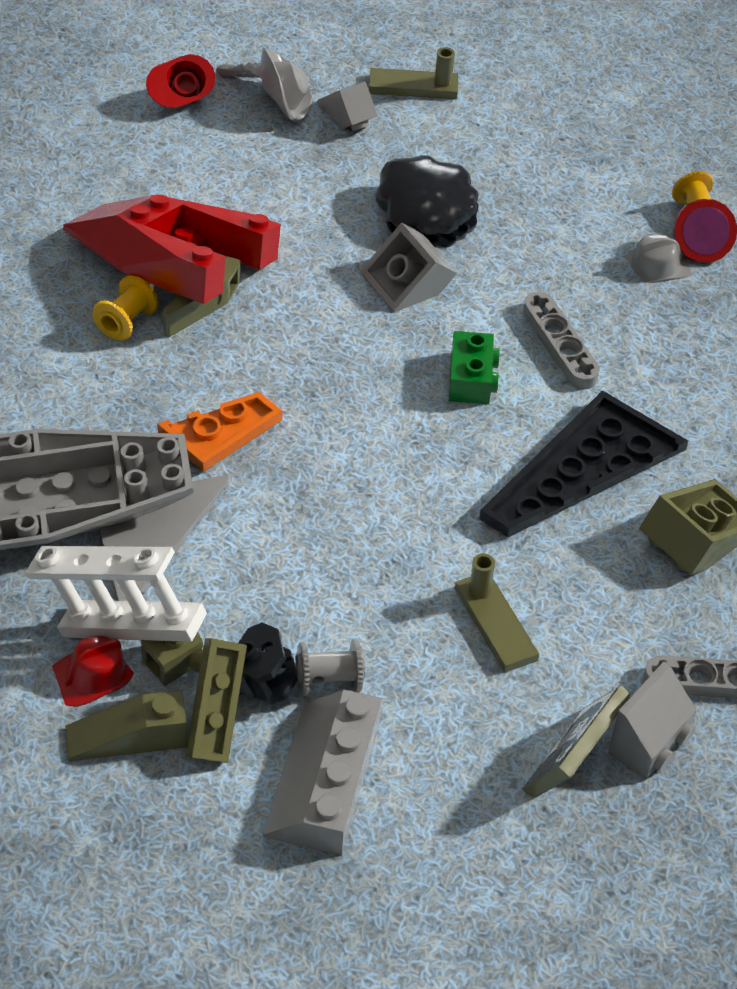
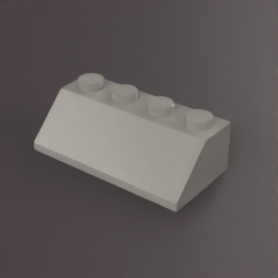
M343 689L304 703L263 837L337 855L343 854L380 724L382 698Z

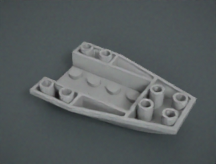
M33 429L0 434V550L50 543L119 524L164 508L194 493L185 434Z

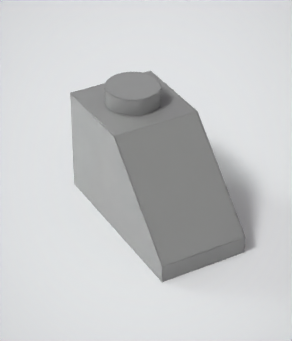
M366 81L341 89L317 100L318 104L341 129L351 126L352 132L369 126L368 120L378 116Z

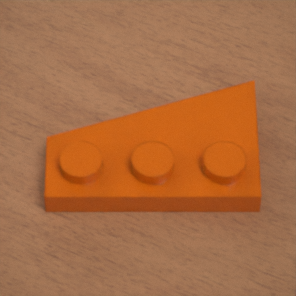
M257 392L221 403L219 409L201 414L200 411L187 414V419L171 424L169 420L157 423L158 433L185 434L188 459L202 472H205L282 421L283 411L262 393Z

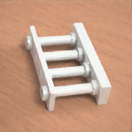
M41 546L25 572L28 579H52L68 607L57 626L62 637L87 638L98 635L106 636L110 639L192 642L207 614L201 602H178L163 573L175 553L172 547ZM70 579L84 580L95 600H81ZM102 580H116L127 601H113ZM135 581H149L160 602L145 601Z

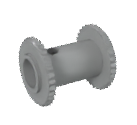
M357 639L351 640L349 651L308 653L305 641L298 644L295 667L298 678L297 684L303 696H308L310 684L352 681L354 692L360 693L363 688L365 663L361 645Z

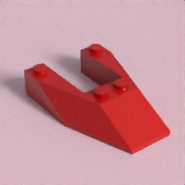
M157 194L103 204L63 224V231L121 272L140 277L148 283L205 304L223 293L226 256L238 259L240 263L258 270L278 259L281 224L269 220L267 216L262 214H251Z

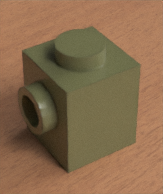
M197 632L192 642L141 640L142 662L166 686L192 670L189 658L194 651L202 650V638Z

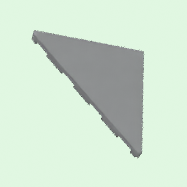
M228 475L192 481L194 493L138 518L98 529L102 545L172 547L175 555L187 540L188 534L197 523L199 524L214 505L217 497L229 486ZM112 580L117 601H127L117 581ZM135 581L141 594H144L151 586L149 581Z

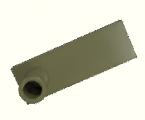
M448 47L438 49L435 72L370 68L369 92L370 94L457 99L458 73H453L455 52Z
M481 553L473 558L471 577L456 581L454 589L502 670L506 673L537 662L539 652L493 579L494 558L489 554Z
M205 638L203 649L196 650L190 655V667L193 671L199 673L185 757L228 763L247 645Z

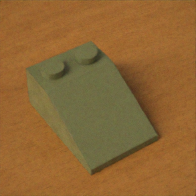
M716 479L659 495L639 529L648 536V540L652 545L665 551L674 560L675 565L679 569L693 575L707 570L737 547V497Z

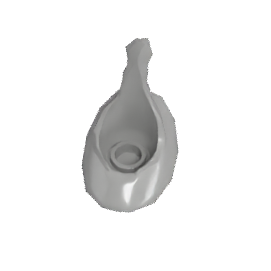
M262 48L261 63L252 64L249 62L246 65L240 64L239 66L223 64L216 68V73L224 77L261 78L264 90L276 102L284 115L293 122L301 123L310 112L313 97L306 74L298 65L285 60L268 48Z

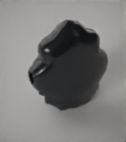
M420 155L412 158L393 159L386 162L382 168L380 184L375 197L377 205L387 213L386 225L392 233L400 223H403L422 233L434 247H451L476 228L479 193L471 186V176L463 166L438 162L429 155Z

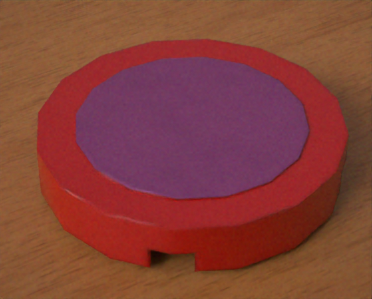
M699 199L688 203L679 211L673 227V238L679 243L684 257L696 262L710 263L722 259L731 251L737 239V223L734 214L725 204L713 199Z

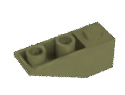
M226 256L223 293L207 303L202 304L175 293L171 304L167 303L162 312L161 321L165 323V336L171 337L230 301L240 284V260Z

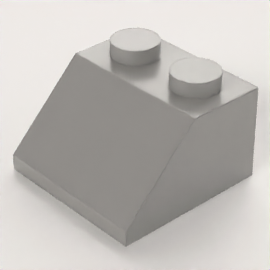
M400 223L360 271L394 312L439 295L457 274L422 233L403 223Z
M663 661L619 709L608 750L610 755L645 779H648L655 769L662 772L674 755L672 750L677 744L684 747L696 729L692 725L696 708L673 669L666 662Z

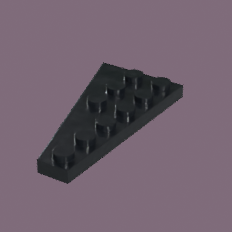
M602 390L480 510L479 519L503 535L510 537L685 451L689 440Z

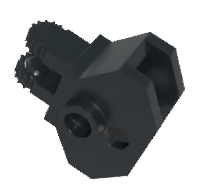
M261 622L247 628L238 642L239 644L247 645L239 695L244 694L247 700L257 698L272 705L288 697L298 678L293 654L290 649L283 647L282 635L279 629ZM280 668H286L283 673L276 675Z

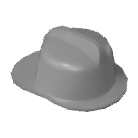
M650 234L643 237L637 243L636 248L626 255V259L632 269L644 282L656 283L692 275L687 258L681 253L679 243L662 234Z

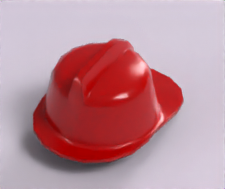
M188 54L159 64L151 69L146 79V88L149 96L157 104L163 107L177 108L195 103L208 95L215 85L216 75L213 66L208 60L199 55Z
M98 635L83 639L74 648L72 654L52 665L65 705L74 707L89 704L124 687L134 675V672L126 664L119 640Z

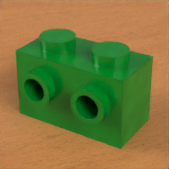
M464 331L453 332L448 401L489 404L491 392L497 393L499 373L492 371L493 368H498L500 348H493L494 334Z

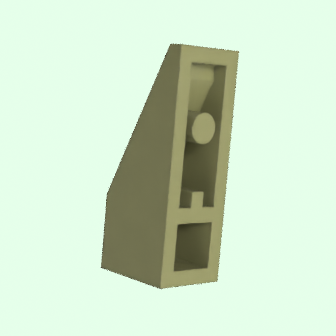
M182 690L141 694L65 725L68 761L185 748L188 744Z

